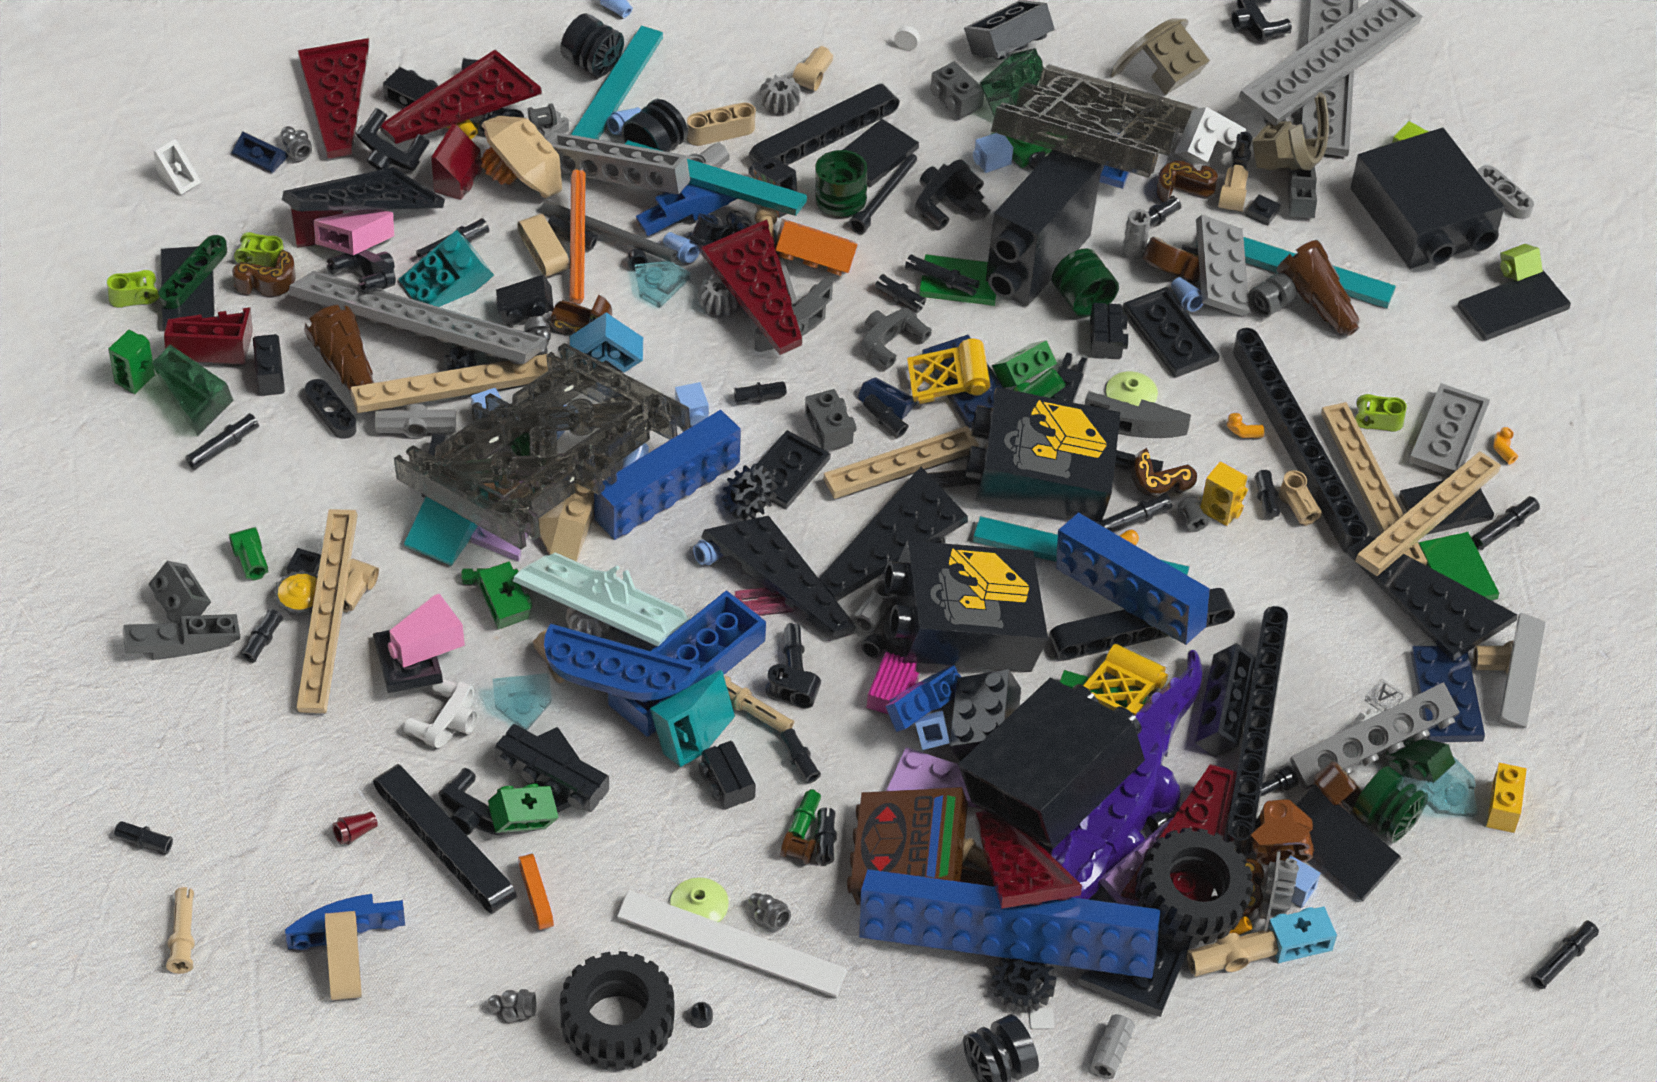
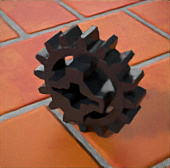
M753 464L750 469L747 465H744L741 473L735 470V477L727 479L730 484L723 487L722 490L726 495L721 497V500L725 503L723 507L734 518H741L743 521L748 516L751 519L756 518V513L758 512L763 515L765 513L763 508L765 506H772L769 501L770 498L777 496L772 490L778 487L774 482L775 476L764 466L759 467L757 464Z
M1001 957L999 966H994L991 986L995 987L994 996H1002L1001 1005H1005L1008 1002L1011 1003V1011H1015L1017 1006L1022 1007L1023 1013H1026L1030 1006L1035 1011H1038L1039 1003L1046 1006L1049 997L1054 996L1056 976H1053L1054 968L1053 966L1046 967L1045 963L1024 961L1023 959L1006 960ZM1043 983L1042 988L1037 992L1036 989L1040 988V985Z

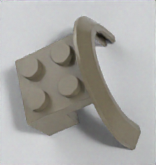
M1172 18L1150 30L1128 48L1114 64L1111 77L1113 78L1121 73L1129 62L1139 52L1144 50L1157 66L1151 78L1166 96L1199 75L1210 60L1185 28L1189 21L1185 18Z
M1319 92L1315 97L1318 118L1317 138L1305 139L1302 124L1295 126V124L1292 125L1291 121H1282L1274 126L1268 122L1252 141L1257 169L1266 168L1268 171L1289 167L1291 170L1302 169L1307 171L1313 169L1322 160L1327 148L1329 135L1326 96L1322 92Z

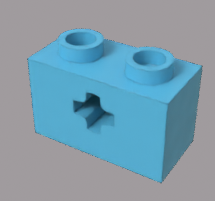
M1324 906L1305 908L1300 912L1289 915H1276L1269 920L1267 928L1274 932L1277 939L1278 953L1275 957L1278 963L1333 951L1337 937Z

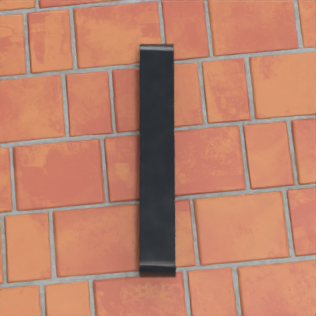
M877 84L757 143L751 148L749 158L754 163H761L769 158H775L789 165L892 114L898 108L900 100L884 84Z
M1223 588L1209 590L1206 628L1226 623L1235 615V610ZM1125 609L1055 626L1049 632L1050 640L1060 660H1070L1109 651L1114 644L1126 647L1169 636L1134 614L1127 612Z
M396 764L373 779V784L378 794L487 912L493 914L517 897L516 891L509 880L401 765Z

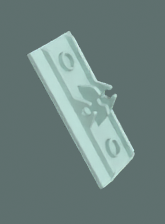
M556 552L545 555L521 569L514 576L513 582L655 646H659L670 634L691 619V617L686 616L683 609L636 589L628 570L623 572L622 580L616 577L619 566H615L607 572L594 570Z

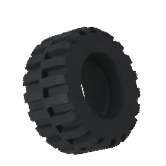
M1182 828L1180 833L1177 830L1166 833L1165 838L1160 837L1154 842L1138 872L1135 895L1139 899V907L1160 910L1159 933L1164 936L1167 933L1173 936L1172 940L1180 943L1182 940H1187L1189 945H1198L1200 941H1203L1204 944L1214 943L1216 938L1223 939L1231 930L1235 929L1251 900L1250 896L1253 892L1251 879L1253 876L1251 868L1249 866L1245 867L1247 863L1246 858L1242 853L1238 854L1236 852L1237 847L1232 842L1227 843L1222 840L1223 836L1217 833L1215 835L1208 834V830L1198 828L1197 832L1192 831V828ZM1177 871H1191L1200 874L1213 885L1218 899L1200 902L1187 898L1176 889L1170 874Z
M619 951V954L611 955L610 952L601 953L599 958L592 956L586 959L584 966L581 964L577 965L572 970V976L566 978L563 984V991L560 993L561 1028L565 1042L570 1044V1050L577 1056L582 1054V1061L590 1065L593 1062L598 1063V1068L608 1070V1066L616 1067V1070H625V1066L628 1065L636 1068L642 1065V1060L651 1061L657 1056V1050L662 1051L668 1044V1038L672 1036L675 1010L673 987L669 984V978L665 972H659V966L653 961L645 962L644 956L635 954L634 957L629 956L628 952ZM613 996L631 998L645 1009L639 1018L623 1025L603 1023L589 1012L596 1003Z

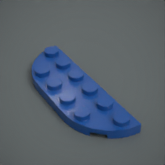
M551 623L544 638L547 661L557 675L569 682L627 699L647 702L649 700L669 697L688 688L701 674L700 665Z

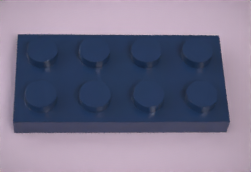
M967 334L923 349L922 355L959 347L961 342L971 338ZM954 357L944 359L940 364L948 368L955 361ZM988 363L990 379L988 391L982 395H973L966 391L947 395L969 429L972 428L977 405L990 408L996 387L1003 388ZM937 369L932 372L936 379L943 374V372ZM949 376L943 384L946 386L958 384V380Z
M1412 646L1411 658L1418 694L1444 682L1460 712L1454 718L1455 723L1441 730L1439 726L1428 730L1430 735L1427 736V740L1441 743L1483 742L1485 732L1468 652L1452 661L1438 646ZM1421 708L1423 719L1431 721L1433 719L1432 711L1428 708Z

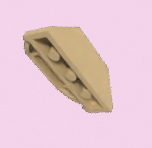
M497 116L483 122L482 128L484 129L488 144L519 180L533 190L538 191L545 199L561 192L562 180L559 154L528 118Z
M584 473L548 479L532 523L541 541L547 548L549 555L556 552L577 562L594 517V486L605 479Z

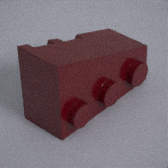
M251 307L242 308L243 312L228 315L226 311H220L218 316L202 318L200 314L168 319L164 333L166 360L245 364L253 333Z

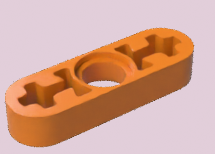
M534 854L519 856L520 872L539 930L554 927L552 911Z

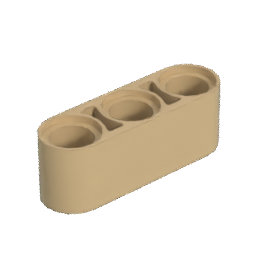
M744 102L693 113L687 118V141L692 145L702 146L752 134L755 130V107L750 103Z
M543 214L517 222L519 235L542 275L544 274L547 277L570 269L568 256Z
M355 911L325 913L331 1000L361 998Z

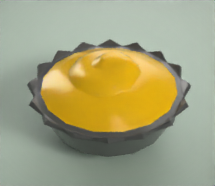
M304 570L300 572L292 571L289 575L283 576L281 581L276 582V589L273 591L275 594L274 600L278 602L279 607L284 608L285 611L293 615L300 616L312 613L318 576L314 572L307 573Z

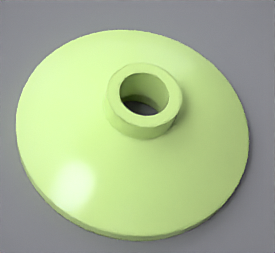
M1133 371L1118 373L1108 381L1106 386L1107 397L1128 402L1132 405L1139 406L1141 399L1149 402H1156L1158 391L1155 383L1142 373Z
M698 877L683 881L674 889L670 899V905L717 922H720L728 911L729 901L726 891L720 884L708 878ZM695 897H704V898L701 899V900H698V899H696Z

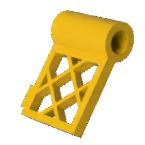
M967 339L956 348L907 358L914 402L919 401V404L933 402L936 397L965 391L973 395H982L990 388L985 348L983 342L979 339ZM954 357L955 361L948 368L940 364L944 359ZM924 363L929 365L923 373L914 368V365ZM935 369L943 372L937 380L929 377ZM949 376L958 380V384L946 386L943 383ZM924 381L932 385L928 390L918 392V387Z
M1114 644L1108 652L1105 661L1083 686L1089 690L1102 688L1104 694H1093L1100 704L1111 710L1121 706L1115 703V701L1127 700L1129 705L1126 709L1136 716L1137 712L1143 708L1141 703L1151 691L1155 692L1158 688L1162 689L1164 687L1168 674L1165 673V666L1118 644ZM1107 672L1116 676L1117 679L1105 680L1103 674ZM1135 685L1141 688L1142 690L1129 691L1128 686ZM1121 687L1123 692L1111 693L1109 688Z

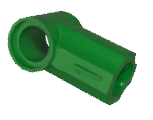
M1050 368L1033 382L1021 383L1013 390L1050 398L1063 389L1065 383L1057 371Z
M252 527L229 534L234 556L239 558L246 579H252L253 581L262 579L269 571L262 552V544L257 528Z

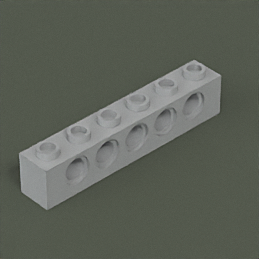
M554 132L547 140L559 154L561 174H572V171L576 169L583 170L586 174L585 178L615 182L626 186L642 187L648 190L664 191L670 194H679L690 182L686 155Z
M1443 682L1291 756L1289 760L1304 790L1314 784L1316 785L1314 776L1322 770L1318 766V758L1328 757L1331 762H1337L1349 775L1354 772L1353 766L1363 763L1364 766L1370 765L1379 760L1378 754L1388 750L1389 754H1392L1404 748L1403 742L1411 738L1417 742L1429 736L1428 730L1439 726L1441 730L1455 723L1454 718L1460 712ZM1419 709H1430L1433 713V719L1431 721L1423 720L1419 716ZM1394 721H1404L1408 726V731L1406 733L1397 732L1394 729ZM1369 733H1379L1383 739L1382 744L1378 746L1371 744L1368 739ZM1347 744L1355 746L1357 756L1354 758L1347 757L1343 752V746Z

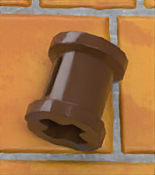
M788 831L782 843L780 856H792L803 860L805 864H809L814 853L816 840L810 839L808 841L798 838Z

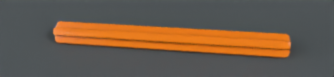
M576 169L571 174L569 300L571 303L581 304L584 300L586 174L583 170Z

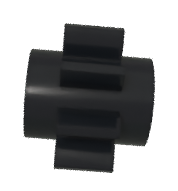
M462 346L450 348V355H444L446 371L476 366L474 351L466 350Z

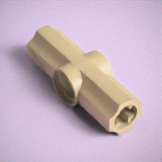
M1269 929L1244 936H1239L1237 933H1229L1223 939L1216 940L1214 944L1187 950L1186 957L1190 972L1195 976L1225 969L1227 972H1236L1245 968L1251 961L1277 955V939L1274 932Z

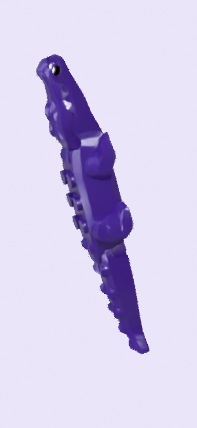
M1195 650L1188 651L1187 668L1178 678H1172L1164 689L1160 692H1155L1135 716L1142 727L1138 738L1145 761L1054 849L1039 842L1042 848L1049 851L1052 850L1050 855L1082 884L1081 896L1073 898L1089 899L1102 887L1099 880L1145 840V837L1140 832L1147 822L1149 815L1158 811L1169 813L1179 807L1181 798L1180 785L1175 779L1174 773L1169 768L1163 766L1162 762L1164 756L1167 757L1177 725L1195 701L1201 687L1202 664Z

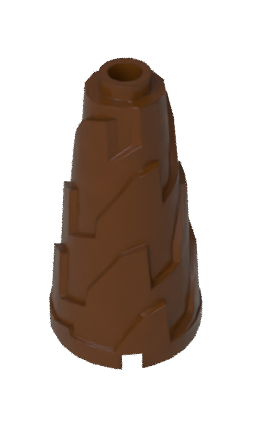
M1313 240L1296 249L1297 254L1293 257L1289 254L1278 265L1277 272L1288 275L1295 284L1297 293L1308 305L1310 304L1320 317L1334 327L1340 335L1346 334V336L1354 334L1360 328L1358 326L1360 322L1359 317L1350 303L1351 299L1340 283V277L1329 261L1322 244L1318 240Z
M333 305L323 308L309 318L312 324L310 327L305 324L304 332L328 367L336 374L341 384H344L350 393L351 387L374 383L373 372L363 350L361 333L353 311L346 305H344L345 310H341L339 305Z

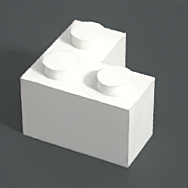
M1208 107L1193 109L1174 154L1193 164L1207 163L1214 148L1222 153L1232 152L1236 146L1237 134L1245 132L1246 129Z

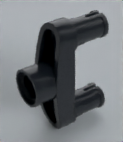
M1237 0V9L1231 13L1234 29L1236 31L1247 29L1260 42L1272 40L1273 37L1290 34L1292 25L1288 18L1276 22L1266 21L1258 5L1271 3V0Z
M375 108L366 123L361 125L356 132L357 137L372 151L366 161L377 170L387 169L392 163L403 169L415 171L420 163L419 159L430 141L424 136L417 134L408 150L401 151L376 134L388 116L382 110Z
M962 159L952 162L941 171L931 166L920 177L919 182L925 189L916 201L915 211L923 218L927 217L939 229H942L948 224L950 219L936 205L959 181L974 193L981 190L984 182L970 170V166Z
M364 250L355 255L344 253L327 259V270L331 274L350 269L363 276L358 280L360 282L358 287L364 294L375 289L392 287L396 283L394 260L386 251L374 254Z
M462 768L452 782L446 783L438 793L442 804L453 813L450 818L467 836L475 828L493 835L505 834V832H495L489 806L465 793L475 782L476 775L470 769Z

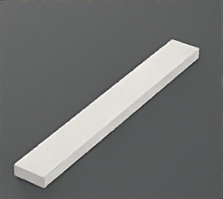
M628 890L617 916L619 920L835 998L838 996L847 973V968L630 890Z

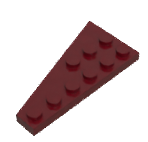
M369 38L298 50V58L328 159L351 155L353 152L370 47Z
M495 49L384 121L380 131L393 143L399 144L416 138L417 134L425 135L452 124H457L541 95L542 89Z
M767 219L701 247V255L779 355L802 346L801 332L796 315H794L791 298L787 292L786 281L779 257L775 251L774 240L770 234Z
M1210 764L1160 837L1165 838L1166 833L1177 830L1180 833L1182 828H1192V831L1197 832L1198 828L1208 830V834L1215 835L1217 833L1223 836V840L1237 772ZM1142 864L1123 889L1122 897L1139 901L1135 895V887L1137 885L1136 878ZM1177 871L1170 874L1176 889L1187 898L1200 902L1211 901L1213 885L1205 877L1191 871Z
M988 811L976 812L975 825L1001 908L1026 904L1039 905L1044 901L1067 900L1069 897L1081 896L1082 884L1031 836Z

